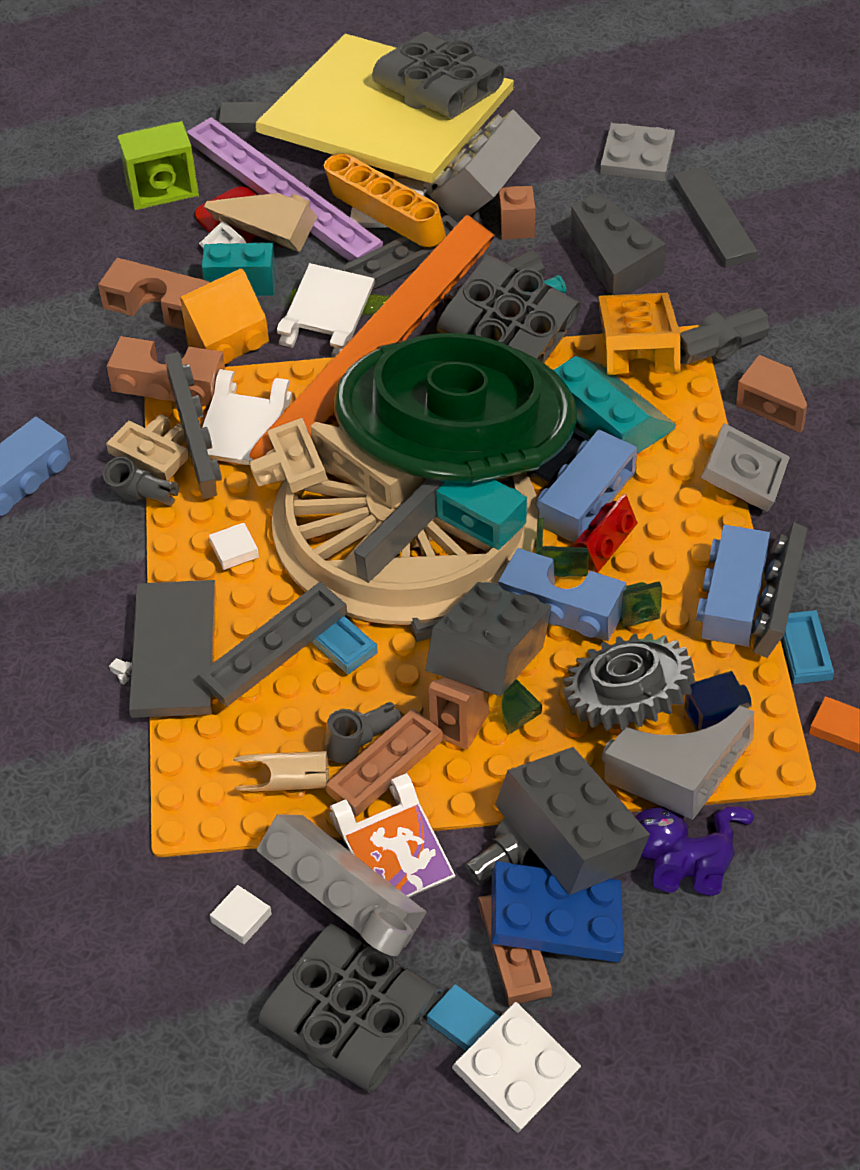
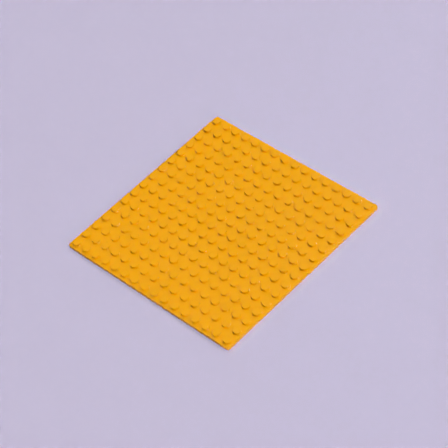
M699 325L681 326L678 328L681 333L696 328ZM604 334L563 337L545 364L554 370L571 358L578 356L602 364L607 368ZM712 356L687 365L684 363L680 364V372H657L652 361L645 358H636L629 361V373L616 375L676 424L675 430L637 454L636 472L613 500L617 502L623 494H626L638 524L599 571V574L626 582L627 607L609 641L596 637H587L578 631L560 625L548 624L543 648L503 695L498 696L488 692L489 714L469 749H464L443 740L407 772L413 783L418 801L433 831L499 825L505 817L495 806L507 770L571 747L577 750L605 782V763L602 762V753L606 744L611 739L615 740L622 730L619 724H614L609 730H605L603 723L591 727L589 720L580 722L577 714L572 715L563 690L566 688L564 678L570 677L568 673L569 668L578 667L577 658L589 657L587 650H601L602 642L613 645L619 636L624 641H628L633 634H637L638 639H643L649 633H652L654 640L665 635L667 636L668 643L677 640L680 648L686 647L688 656H691L695 683L690 685L691 694L682 695L684 700L682 705H671L673 713L660 712L657 714L658 721L655 722L646 718L643 720L642 727H638L634 722L628 724V728L651 734L679 735L709 728L726 719L739 706L754 711L753 741L704 805L806 796L815 792L816 783L781 640L769 657L765 658L753 652L756 635L751 633L749 647L702 639L703 622L696 621L700 598L707 599L709 592L703 591L706 569H714L715 562H709L713 539H721L723 525L753 529L748 504L745 500L701 478L717 433L724 423L728 425ZM334 357L225 367V370L234 371L235 375L232 382L237 383L235 394L270 399L271 388L275 378L289 380L290 385L287 391L292 392L290 406ZM144 397L145 428L161 414L171 420L168 432L177 423H181L175 401ZM202 406L203 417L198 418L201 428L209 409L208 406ZM335 418L330 425L338 427L337 419ZM185 441L184 444H182V446L187 448L188 450V446ZM188 450L189 459L168 480L176 482L179 486L177 497L169 494L170 497L175 499V502L169 506L146 498L147 583L215 580V662L305 592L294 582L283 567L276 552L273 539V507L283 481L258 486L250 465L217 460L222 478L221 481L216 482L217 496L202 499ZM326 472L328 480L350 484ZM531 481L538 500L539 495L545 488ZM304 491L301 500L341 497ZM342 513L297 515L296 523L300 526ZM245 523L258 548L259 558L223 570L210 544L209 535ZM539 526L537 540L532 552L553 559L554 586L562 589L577 587L585 580L589 571L595 572L590 560L578 562L572 558L570 551L572 550L571 544L573 542ZM350 527L306 539V542L314 549ZM444 531L467 554L488 553ZM366 535L328 557L325 561L345 560ZM434 540L429 541L436 556L448 555ZM419 547L410 548V557L423 556ZM402 551L395 558L402 557ZM763 573V578H762V583H761V588H760L758 603H759V599H760V597H761V595H762V593H763L765 587L767 586V582H766V580H764V577H765V574H764V573ZM757 603V608H756L754 623H755V621H756L758 615H759V614L762 612V610H763V608L758 607V603ZM345 615L348 620L377 644L378 650L376 655L347 675L310 642L228 707L212 694V714L150 717L151 842L153 854L156 857H171L258 848L277 814L304 815L334 840H343L329 816V813L332 812L330 806L338 802L327 794L326 788L254 792L239 791L235 789V786L264 784L270 781L272 774L270 768L260 761L238 762L233 761V759L248 754L323 751L322 743L328 718L331 713L339 709H350L364 714L391 701L395 705L394 709L397 708L399 710L401 718L411 709H415L430 721L428 687L432 681L445 678L425 670L431 638L416 642L409 625L374 623ZM386 731L374 736L371 742L360 746L357 756H359L365 749H367ZM328 758V767L326 768H329V781L350 762L337 763ZM605 782L630 812H639L655 807L662 808L660 805ZM390 788L357 817L354 816L355 821L358 823L397 806Z

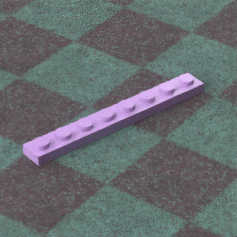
M212 117L186 132L191 145L259 195L280 193L291 197L292 194H297L310 202L309 207L317 216L310 233L351 262L383 246V242Z

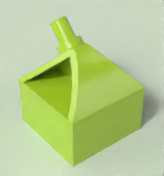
M182 121L118 135L126 185L135 210L199 196L192 146Z

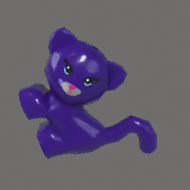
M725 806L712 816L716 832L700 838H689L688 827L684 817L667 808L655 807L639 812L635 818L650 834L641 857L655 860L653 868L654 888L665 892H675L679 888L680 881L689 876L693 877L692 882L696 892L711 896L719 894L722 890L723 876L735 855L733 847L734 833L729 822L733 821L745 825L751 824L754 820L752 810L741 806Z

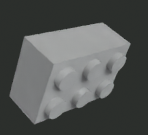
M514 109L503 118L499 114L496 115L484 128L486 132L479 129L467 141L469 149L464 148L451 161L454 165L453 169L447 168L435 180L438 187L430 197L457 223L467 214L469 216L493 199L541 139Z

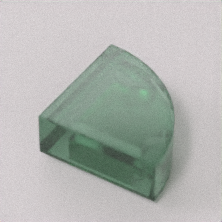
M517 679L509 686L502 697L501 711L503 723L510 734L542 713V704Z

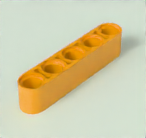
M335 154L325 161L324 169L332 194L336 198L420 246H436L446 237L440 210L434 201L348 154Z

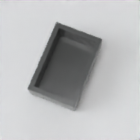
M477 582L433 627L425 670L502 696L543 648L551 605L539 602L536 597L531 595H518L503 590L501 586L495 583Z
M574 747L507 770L495 803L499 811L569 895L635 869L650 836L649 832Z

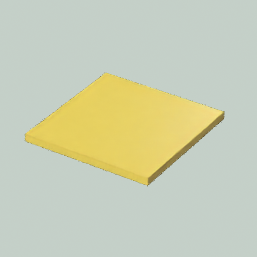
M344 34L256 121V132L332 155L345 153L369 166L431 184L513 91L514 80L504 78L502 85L496 92L454 118L446 117L428 107L420 109L411 108L404 103L402 95L375 83L372 77L376 62L382 56L396 49V47Z

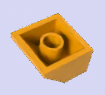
M242 268L180 297L188 347L223 352L224 364L226 365L233 359L251 350H257L269 342L266 316Z

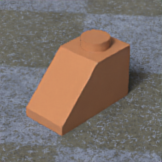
M532 186L501 188L496 194L501 239L535 238V203Z
M758 355L738 382L736 406L801 433L805 425L807 402L792 368Z
M446 677L432 681L428 687L430 722L443 731L444 741L468 750L489 714L488 692Z

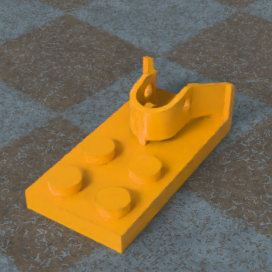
M668 293L598 296L599 313L606 345L607 375L629 373V361L636 358L649 359L653 362L657 372H680V331Z

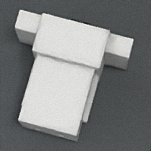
M116 658L109 665L111 672L118 675L121 684L124 685L131 678L132 663L128 661L123 662Z

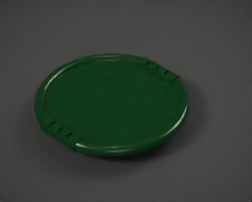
M461 333L429 334L402 342L377 346L376 350L358 359L342 375L337 384L333 401L335 416L341 430L360 451L370 458L409 475L438 481L466 482L468 485L538 470L540 466L554 458L565 448L574 433L577 423L575 399L563 379L549 366L535 357L499 341Z

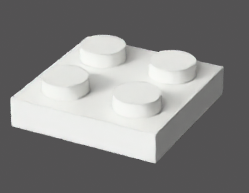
M515 1002L455 1062L452 1069L518 1133L577 1072L581 1065Z

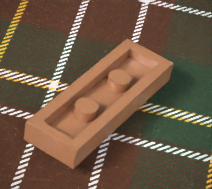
M411 709L326 783L327 794L337 802L346 799L353 815L357 817L393 785L392 779L407 773L443 741V731L415 709Z

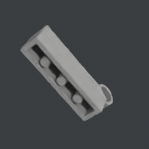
M277 814L256 851L358 931L368 944L387 955L398 956L402 949L408 945L427 913L422 907L304 815Z

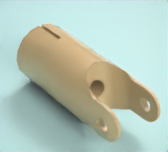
M327 751L248 754L233 759V761L238 762L260 761L270 768L272 774L270 781L264 784L235 786V789L239 791L326 788V783L329 782V768H326L328 767Z

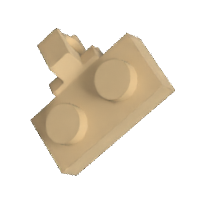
M303 418L268 430L273 449L267 452L266 456L249 462L258 486L287 479L292 493L328 480Z

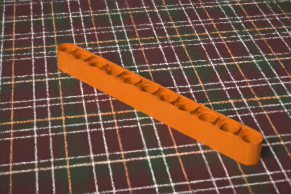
M467 214L268 430L303 418L311 437L310 426L315 422L330 425L336 418L333 404L334 393L339 380L348 368L364 355L376 350L377 346L405 341L441 302L444 295L450 292L484 254L495 235ZM267 431L258 440L249 454V457L253 460L266 456V453L273 449Z

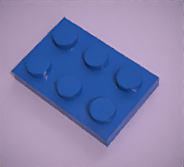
M496 861L492 869L491 944L619 963L624 954L621 880L609 879L569 895L549 869Z

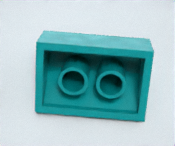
M575 356L554 369L566 383L575 399L577 407L576 427L592 437L599 429L637 446L638 454L675 430L676 424L616 375H607V368L602 364Z

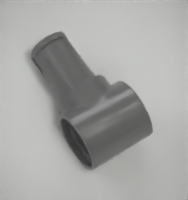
M119 456L113 458L106 464L103 470V479L106 484L124 501L134 502L146 497L170 506L175 502V499L170 497L169 494L177 497L179 492V486L176 482L154 477L151 472L137 468L126 457Z
M391 701L364 714L350 709L336 710L328 718L322 750L327 751L328 758L334 762H350L356 758L360 746L371 742L377 734L390 729L401 719V714L397 708L394 709L395 705Z
M504 818L495 830V838L492 840L493 845L467 862L465 869L478 886H481L492 877V869L496 861L512 864L520 863L521 865L530 866L538 861L539 857L509 821Z

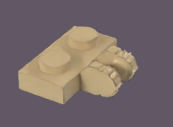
M162 414L156 417L146 428L128 420L106 443L109 454L115 457H126L137 468L147 470L153 476L167 481L189 459L187 448L182 446L186 439L181 423H177L168 432L171 420Z

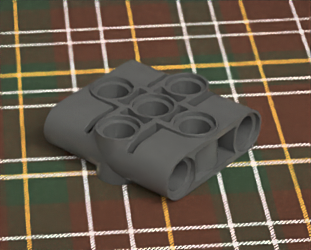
M423 32L382 56L373 68L372 77L375 83L402 95L403 101L408 107L418 109L428 107L446 117L454 118L496 92L503 83L505 69L503 66L475 54L474 47L469 42H449L429 32Z
M488 254L443 311L437 324V332L470 334L493 339L523 351L545 363L574 323L580 311L581 302L545 284L543 276L538 271L533 269L518 270Z
M330 924L320 933L265 1002L259 1015V1024L306 1053L308 1060L314 1066L330 1068L366 1092L373 1093L427 1024V1014L441 1000L443 991L441 988L397 963L394 956L382 953L336 925ZM373 971L385 972V974L379 977L368 975ZM312 982L324 983L317 988L307 987ZM347 1004L360 1005L354 1010L342 1009ZM384 1026H393L397 1028L396 1030L390 1033H383L378 1031L381 1027ZM323 1037H330L334 1039L331 1043L328 1044L315 1043L318 1039Z

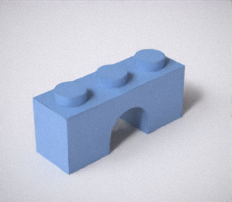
M517 548L500 577L498 585L503 590L518 595H531L536 597L539 602L551 605L548 624L560 625L578 631L587 637H596L609 641L627 607L626 582L589 571L585 580L579 586L570 589L558 588L554 586V561L552 558Z

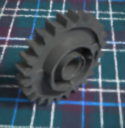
M649 633L643 639H638L637 634H633L628 641H624L619 636L613 645L602 642L601 650H587L589 657L577 658L578 667L568 669L570 677L564 678L566 688L563 689L572 715L577 714L580 722L589 720L591 727L603 723L605 730H609L614 724H619L621 730H625L631 722H634L638 727H642L643 720L646 718L656 722L658 721V713H673L671 705H682L684 703L682 695L692 693L690 685L695 683L693 674L695 671L691 656H688L687 648H680L677 640L668 643L667 636L665 635L654 640L652 633Z

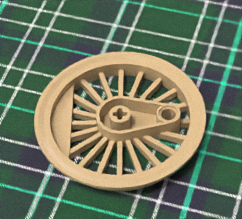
M319 456L325 472L350 484L325 480L292 493L287 479H285L279 489L273 507L272 531L276 552L283 567L294 582L304 592H307L317 583L322 582L346 603L347 616L383 624L409 625L413 621L412 618H418L420 623L443 618L477 582L498 584L517 548L530 552L533 551L539 528V509L536 507L537 496L527 473L494 479L500 483L505 482L507 487L514 488L527 497L526 524L500 550L488 546L436 516L402 550V557L394 558L373 580L367 583L357 576L354 551L402 504L401 502L391 510ZM304 491L341 497L301 500ZM342 513L300 526L296 523L297 515ZM350 527L314 549L306 542V539ZM444 531L488 553L467 554ZM366 535L345 560L325 561L328 557ZM434 540L448 555L436 556L429 541ZM419 547L423 556L410 557V548Z

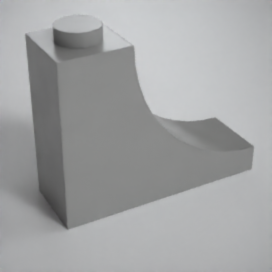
M739 706L726 719L709 728L679 735L651 734L626 727L615 740L611 739L603 750L602 762L605 763V782L693 820L753 741L754 711Z

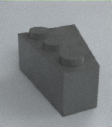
M598 191L571 206V237L585 260L592 265L596 272V278L599 283H603L608 295H628L664 273L666 243Z

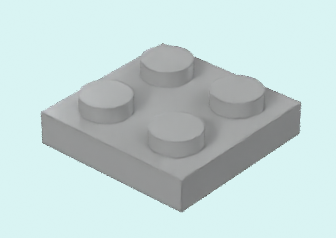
M611 123L601 161L600 174L666 181L675 139V130Z
M724 423L717 433L701 478L768 512L775 502L790 457Z

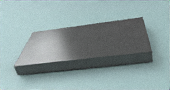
M215 580L137 583L129 704L131 718L212 714V693L201 684L199 674L214 662Z

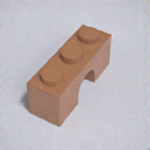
M116 258L98 286L104 309L134 316L142 305L149 302H161L164 325L185 330L180 297L210 282Z
M120 336L107 364L111 390L123 394L175 401L166 371V364L158 363L155 342ZM188 347L181 361L183 365L189 364L192 371L194 385L189 386L191 395H198L201 405L210 407L214 396L217 374L220 369L225 370L223 352Z

